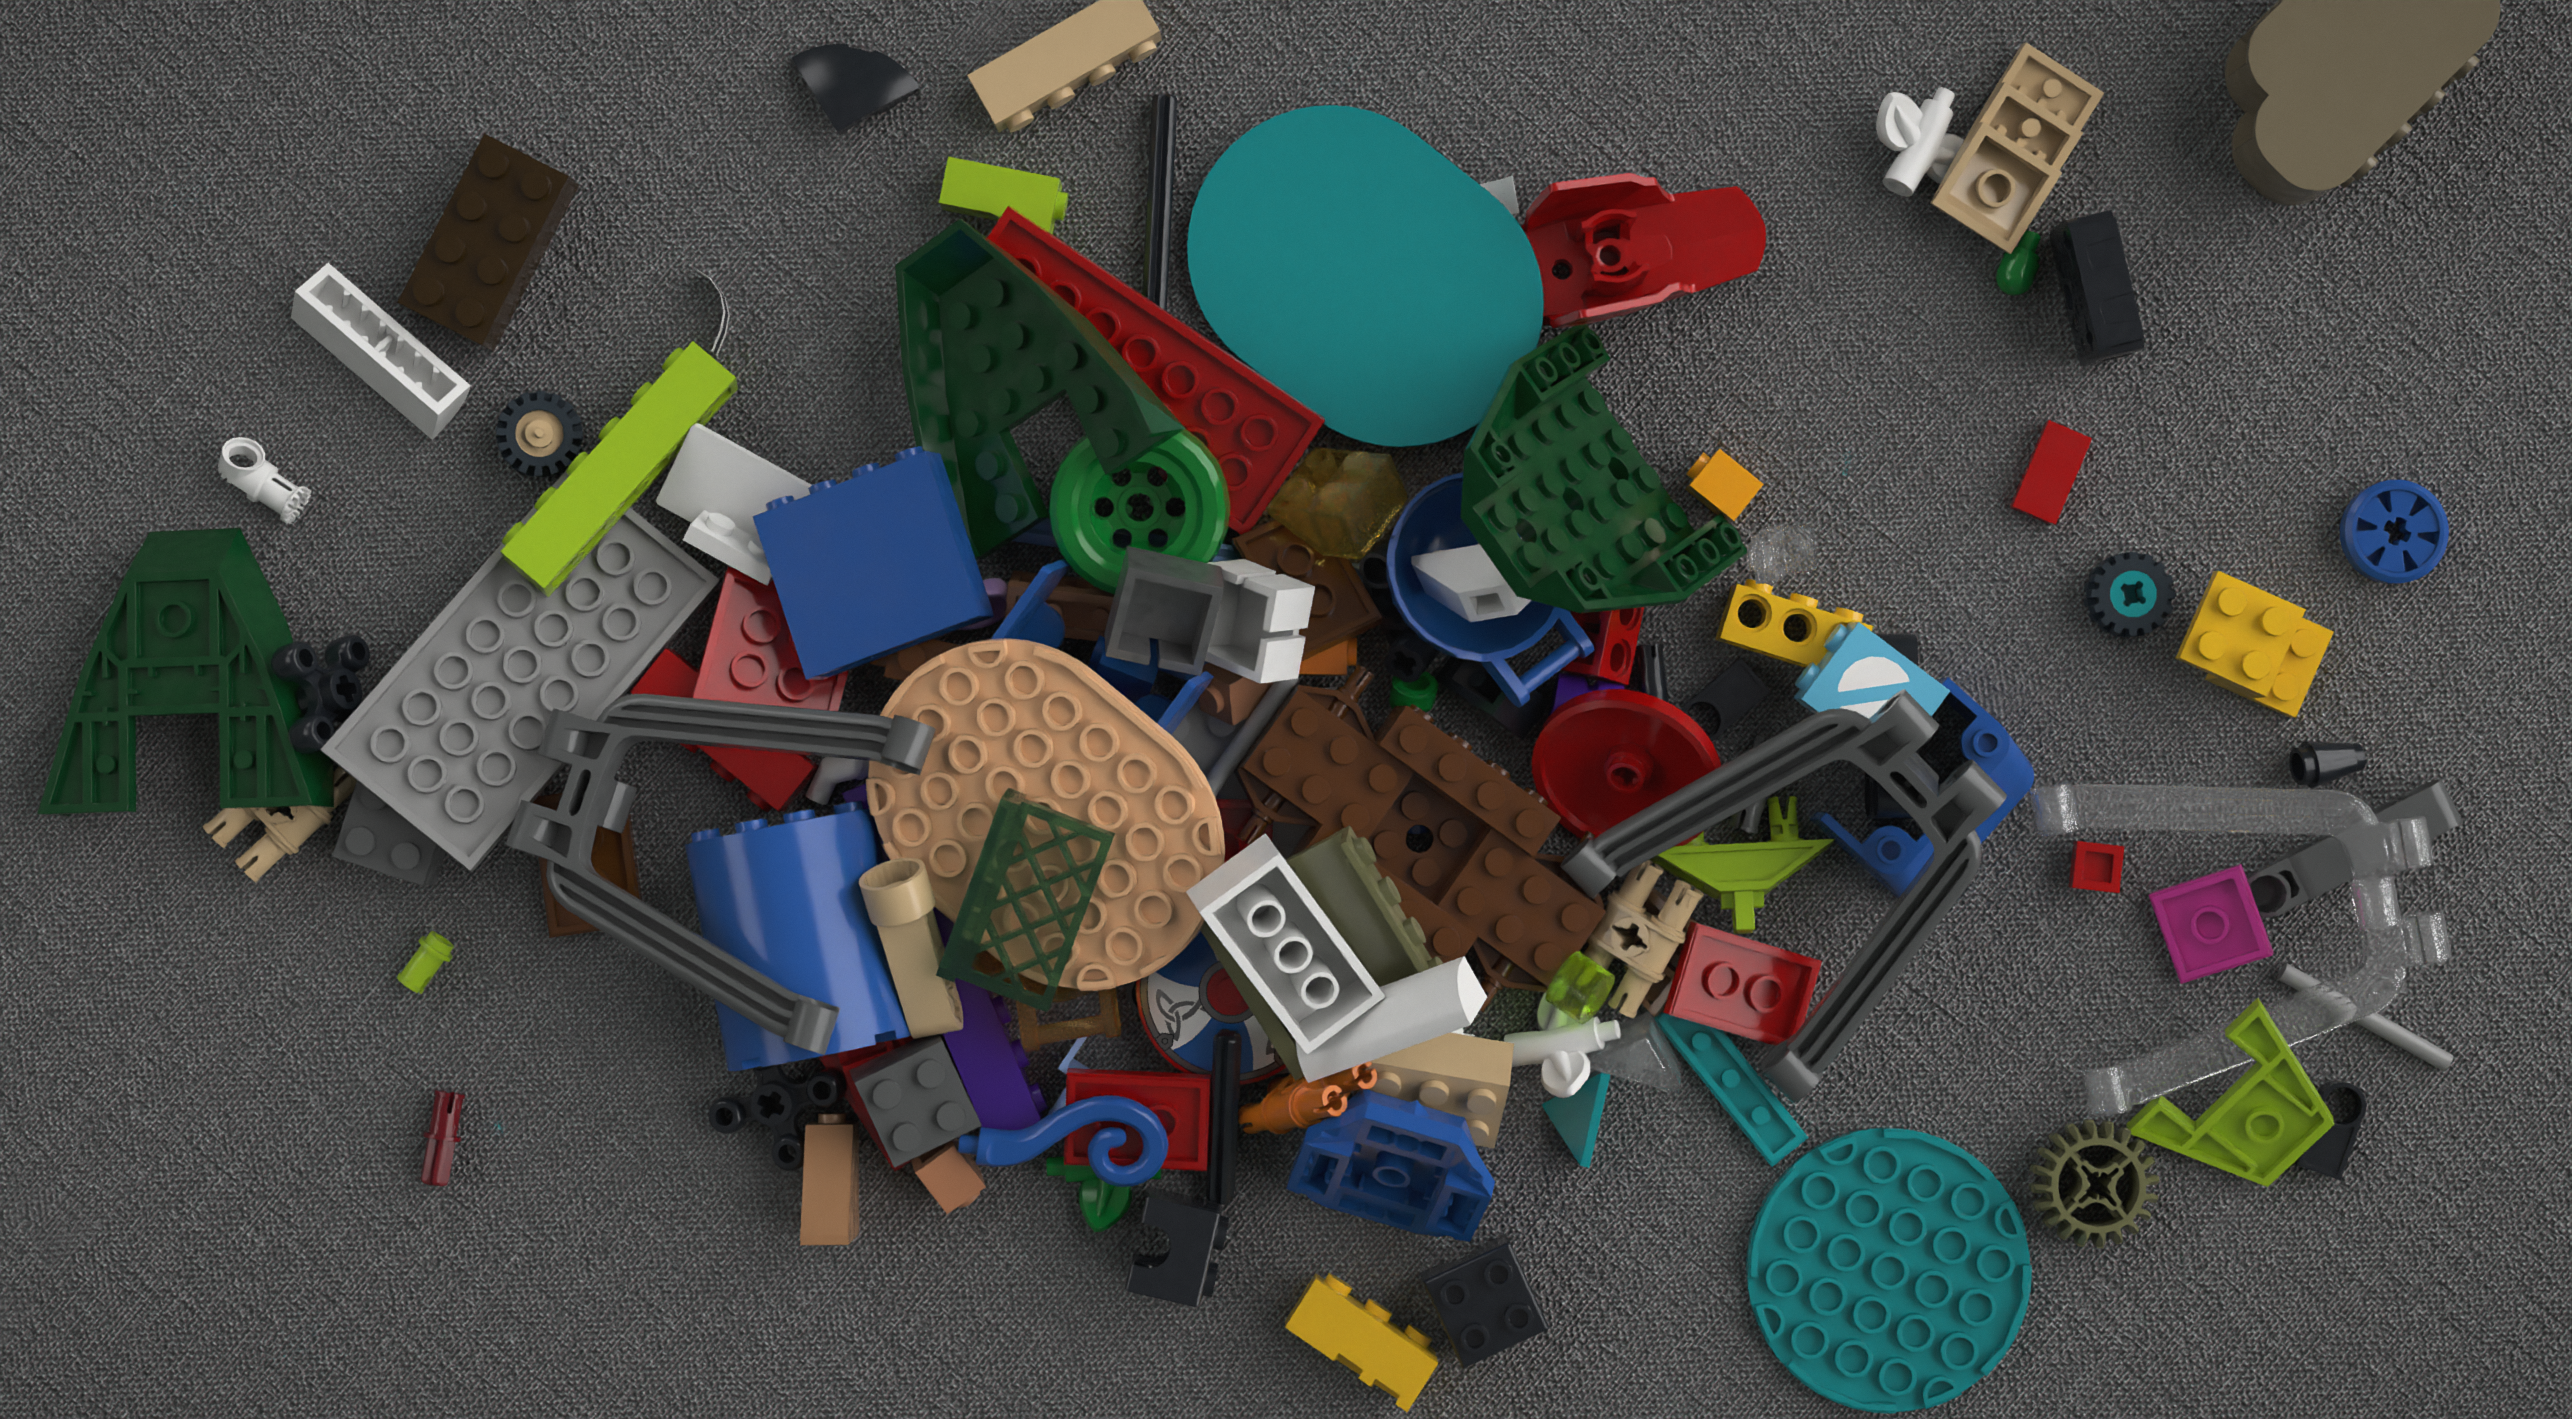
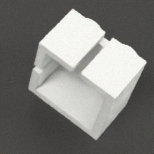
M1246 559L1208 562V564L1222 567L1224 591L1205 661L1260 684L1298 679L1306 638L1299 635V629L1308 628L1315 586L1284 574L1275 575L1276 571Z

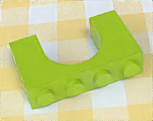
M948 156L939 204L945 211L986 218L997 222L1007 206L1010 205L1053 234L1055 221H1064L1069 193L1061 192L1062 183L1060 178Z

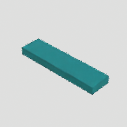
M1663 1011L1657 1016L1652 1017L1653 1021L1771 1167L1809 1138L1723 1030L1663 1013Z

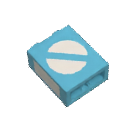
M1849 622L1846 627L1839 624L1827 638L1823 647L1828 652L1818 665H1815L1813 662L1810 663L1798 677L1795 686L1799 688V691L1793 699L1813 714L1827 709L1843 708L1856 711L1870 718L1892 696L1905 689L1932 717L1950 690L1860 622Z

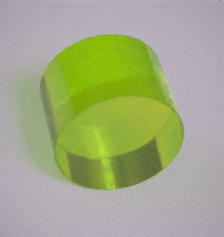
M1577 951L1559 968L1547 989L1545 999L1579 1024H1585L1605 1002L1613 987L1615 975L1580 951Z

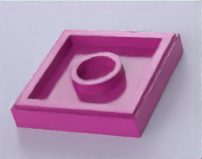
M2242 864L2151 892L2148 895L2180 984L2270 957L2274 954Z

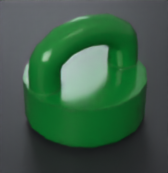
M1426 671L1414 682H1403L1398 677L1393 676L1389 694L1390 707L1392 709L1394 706L1410 707L1411 704H1414L1423 711L1429 712L1436 701L1438 691L1437 680Z

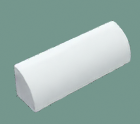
M329 263L295 291L291 319L433 440L458 412L469 393L471 385Z
M1463 956L1379 987L1386 996L1384 999L1308 1055L1296 1041L1297 1056L1306 1081L1308 1083L1471 1025L1487 996L1466 958Z

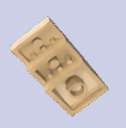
M2027 42L2022 43L1972 125L1930 204L2006 253L2011 254L2061 176V167L2083 134L2081 129L2104 95V92Z

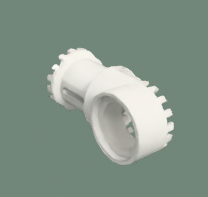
M243 437L232 438L222 447L218 463V472L222 473L221 477L223 479L227 478L228 483H232L246 492L247 498L252 502L260 501L279 513L281 521L287 524L295 521L296 517L300 515V512L297 510L303 511L304 507L301 504L306 505L312 491L305 486L298 487L279 475L278 468L265 460V452L256 441ZM235 455L246 456L253 461L254 465L247 468L234 465L229 457Z

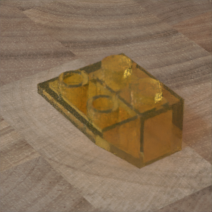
M1314 448L1266 508L1271 517L1322 555L1361 560L1409 498L1390 454Z

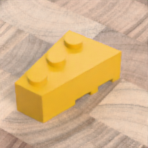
M1315 1273L1286 1318L1285 1328L1331 1360H1337L1359 1374L1358 1379L1368 1386L1372 1387L1375 1384L1397 1398L1398 1400L1395 1404L1408 1412L1438 1365L1435 1349L1429 1346L1433 1339L1411 1324H1408L1405 1330L1389 1320L1392 1312L1376 1301L1369 1298L1366 1304H1363L1349 1295L1353 1288L1337 1276L1328 1273L1324 1279Z

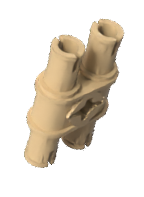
M338 766L333 772L334 807H289L291 809L290 813L294 818L279 812L275 813L279 807L223 809L202 827L209 835H213L212 839L225 848L228 845L227 843L254 819L257 821L261 820L267 826L265 828L267 833L240 858L238 857L235 860L241 869L244 868L246 870L244 873L254 882H257L286 853L290 856L293 853H298L300 851L298 847L324 823L328 825L333 817L331 812L353 793L357 780Z
M1647 860L1632 868L1620 890H1614L1613 893L1608 895L1607 899L1609 902L1604 909L1607 912L1586 940L1589 945L1575 971L1569 977L1575 985H1578L1579 982L1582 983L1580 988L1590 993H1596L1597 987L1613 959L1620 958L1626 962L1625 965L1628 970L1608 1004L1613 1009L1620 1007L1619 1012L1630 1018H1635L1637 1015V1010L1653 982L1659 983L1660 980L1664 979L1665 974L1663 971L1679 943L1683 944L1686 940V932L1683 929L1699 900L1704 895L1697 888L1694 891L1691 890L1692 885L1677 879L1659 915H1651L1646 911L1647 908L1644 906V903L1658 878L1664 872V869L1659 865L1655 864V866H1652L1653 862L1651 860ZM1639 928L1637 935L1646 945H1632L1634 937L1629 934L1630 931L1627 929Z

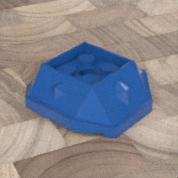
M1360 1090L1347 1101V1108L1340 1116L1329 1117L1307 1128L1292 1166L1286 1189L1296 1194H1305L1312 1201L1327 1208L1416 1234L1435 1237L1451 1236L1455 1240L1470 1242L1492 1198L1495 1181L1478 1154L1464 1117L1423 1106L1418 1100L1409 1102L1371 1090Z

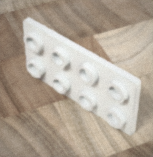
M695 423L685 438L656 502L663 508L691 522L683 541L767 586L773 578L752 516L768 511L766 504L772 500L785 496H793L794 500L810 495L808 488L812 485L705 426Z

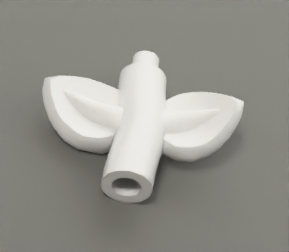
M1939 87L1933 99H1925L1920 109L1909 96L1902 93H1888L1883 99L1876 121L1877 135L1879 140L1890 150L1900 152L1882 181L1890 191L1901 196H1912L1925 173L1936 183L1941 184L1964 141L1963 138L1955 134L1946 133L1953 117V111L1949 107L1955 97V94L1949 89Z
M1563 973L1554 988L1544 992L1538 1002L1536 1019L1540 1031L1506 1034L1504 1042L1514 1043L1512 1067L1542 1064L1541 1082L1543 1087L1556 1097L1567 1098L1574 1095L1590 1075V1060L1585 1054L1604 1049L1605 1041L1620 1039L1619 1024L1617 1020L1601 1023L1597 1016L1586 1019L1587 1013L1583 995L1579 988L1571 982L1570 978Z

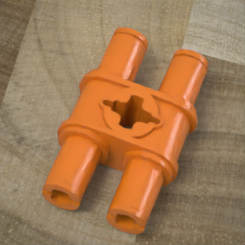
M1369 1061L1310 1083L1306 1081L1305 1077L1295 1081L1291 1074L1286 1077L1274 1078L1269 1083L1268 1094L1262 1102L1248 1103L1239 1109L1238 1122L1240 1125L1252 1123L1243 1128L1247 1134H1256L1265 1130H1269L1274 1134H1286L1297 1127L1307 1129L1321 1122L1324 1118L1338 1117L1342 1112H1345L1347 1108L1346 1098L1352 1091L1367 1090L1375 1085L1377 1081L1376 1069L1362 1070L1372 1065Z

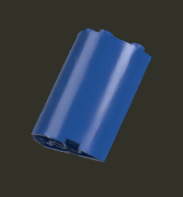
M862 800L833 806L835 814L816 818L815 811L808 809L783 814L784 824L768 827L767 819L763 818L736 823L735 834L721 836L719 828L691 833L692 843L685 844L702 937L794 993L841 1008L825 1055L911 1036L877 925L872 924L869 919L859 886V879L866 871L884 863L874 816L870 815L869 809L863 810ZM714 999L728 1071H740L758 1066L766 1067L825 1056L783 1042L784 1037L767 1031Z

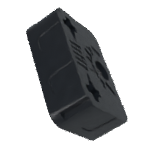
M2112 210L2064 220L2050 230L2051 248L2077 357L2081 366L2084 367L2127 357L2134 352L2143 350L2144 333L2116 217L2113 216Z

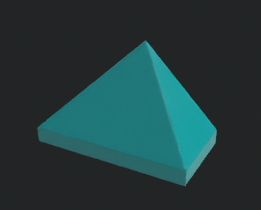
M1599 1069L1589 1075L1588 1079L1574 1095L1567 1098L1554 1096L1541 1104L1577 1163L1587 1168H1590L1611 1076L1607 1071Z

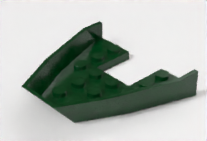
M962 219L954 222L895 265L902 372L916 447L921 446L923 451L941 454L976 560L986 558L1049 517L1048 511L1010 431L1066 393L1105 475L1118 473L1186 429L1087 318L1016 258Z
M240 528L149 532L121 583L81 670L37 814L71 816V814L136 812V717L219 714L220 808L334 807L333 761L322 751L311 755L301 754L290 743L289 730L291 725L305 715L300 709L297 700L299 685L295 682H284L277 678L271 667V658L277 648L294 641L286 618Z

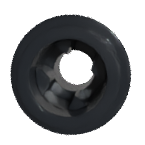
M2302 742L2300 747L2293 748L2289 755V767L2294 781L2298 785H2307L2309 788H2315L2356 771H2362L2366 764L2365 753L2359 743Z

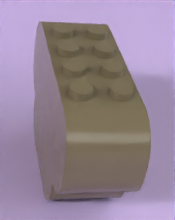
M2278 0L2234 44L2225 64V82L2228 92L2234 102L2245 112L2234 128L2231 141L2232 156L2237 169L2262 196L2272 202L2288 206L2309 203L2339 185L2344 189L2354 180L2358 181L2379 161L2373 155L2374 153L2378 156L2388 146L2391 148L2412 129V126L2407 121L2411 123L2421 113L2426 114L2446 95L2443 90L2455 80L2459 81L2480 61L2474 54L2491 38L2498 25L2500 0Z

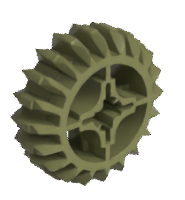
M2084 1119L2082 1134H2080L2075 1124L2067 1123L2065 1124V1132L2068 1137L2066 1140L2059 1134L2052 1132L2049 1135V1139L2056 1148L2052 1152L2041 1146L2037 1149L2038 1155L2047 1159L2044 1167L2038 1164H2031L2030 1171L2042 1176V1181L2030 1183L2029 1191L2038 1194L2044 1193V1196L2037 1199L2032 1205L2037 1211L2051 1209L2044 1216L2043 1224L2051 1228L2060 1223L2057 1229V1236L2066 1240L2074 1232V1243L2080 1247L2086 1245L2090 1234L2092 1243L2097 1248L2104 1247L2106 1233H2108L2109 1238L2115 1244L2122 1243L2123 1235L2120 1230L2122 1227L2133 1235L2137 1234L2139 1228L2133 1221L2134 1217L2137 1215L2145 1220L2151 1218V1213L2141 1208L2144 1200L2151 1203H2156L2158 1200V1195L2146 1191V1186L2155 1185L2160 1181L2158 1175L2144 1173V1170L2155 1164L2154 1157L2150 1155L2138 1157L2146 1144L2140 1139H2136L2128 1144L2131 1130L2121 1127L2114 1134V1124L2108 1120H2103L2097 1132L2094 1120ZM2104 1145L2114 1149L2117 1154L2110 1160L2104 1158L2097 1164H2089L2087 1160L2081 1158L2077 1151L2088 1146ZM2066 1162V1166L2072 1173V1183L2068 1190L2064 1192L2065 1198L2061 1201L2058 1182L2060 1172ZM2126 1166L2129 1186L2127 1195L2122 1203L2116 1194L2115 1187L2118 1179L2124 1174L2123 1168ZM2083 1170L2100 1177L2097 1182L2101 1187L2100 1191L2105 1197L2088 1189L2090 1183L2087 1180L2088 1176ZM2096 1202L2111 1214L2096 1221L2078 1220L2070 1215L2077 1207L2083 1209L2087 1205Z

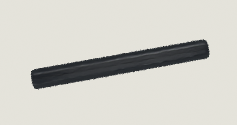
M1161 93L1153 95L1151 107L1142 295L1167 311L1178 101L1175 95Z

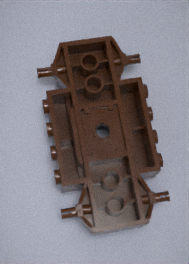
M1360 665L1356 666V669L1344 686L1338 687L1336 690L1295 685L1234 770L1242 789L1253 807L1250 810L1253 814L1236 836L1250 845L1261 836L1268 824L1271 825L1274 821L1310 826L1288 856L1290 858L1350 825L1357 838L1365 837L1370 843L1376 856V862L1373 864L1381 877L1385 878L1388 876L1394 882L1401 897V902L1398 904L1406 918L1408 919L1413 916L1421 926L1426 938V942L1423 945L1431 958L1437 956L1444 964L1465 956L1470 949L1482 971L1480 977L1483 980L1480 985L1487 996L1479 1011L1484 1013V1010L1498 990H1502L1503 987L1546 992L1548 989L1552 990L1607 911L1604 910L1605 905L1599 893L1594 899L1589 897L1560 867L1569 853L1566 852L1564 856L1537 853L1561 819L1559 815L1547 807L1549 802L1530 788L1525 787L1523 790L1509 780L1511 775L1505 769L1489 759L1486 762L1470 752L1473 747L1452 732H1449L1447 735L1433 725L1435 720L1414 704H1411L1410 707L1394 706L1373 736L1357 703L1359 701L1358 697L1370 680L1374 678V675L1369 671L1365 672L1366 669ZM1422 825L1429 831L1430 843L1424 851L1416 853L1408 848L1406 834L1411 827ZM1586 830L1577 846L1588 837L1595 839V835Z

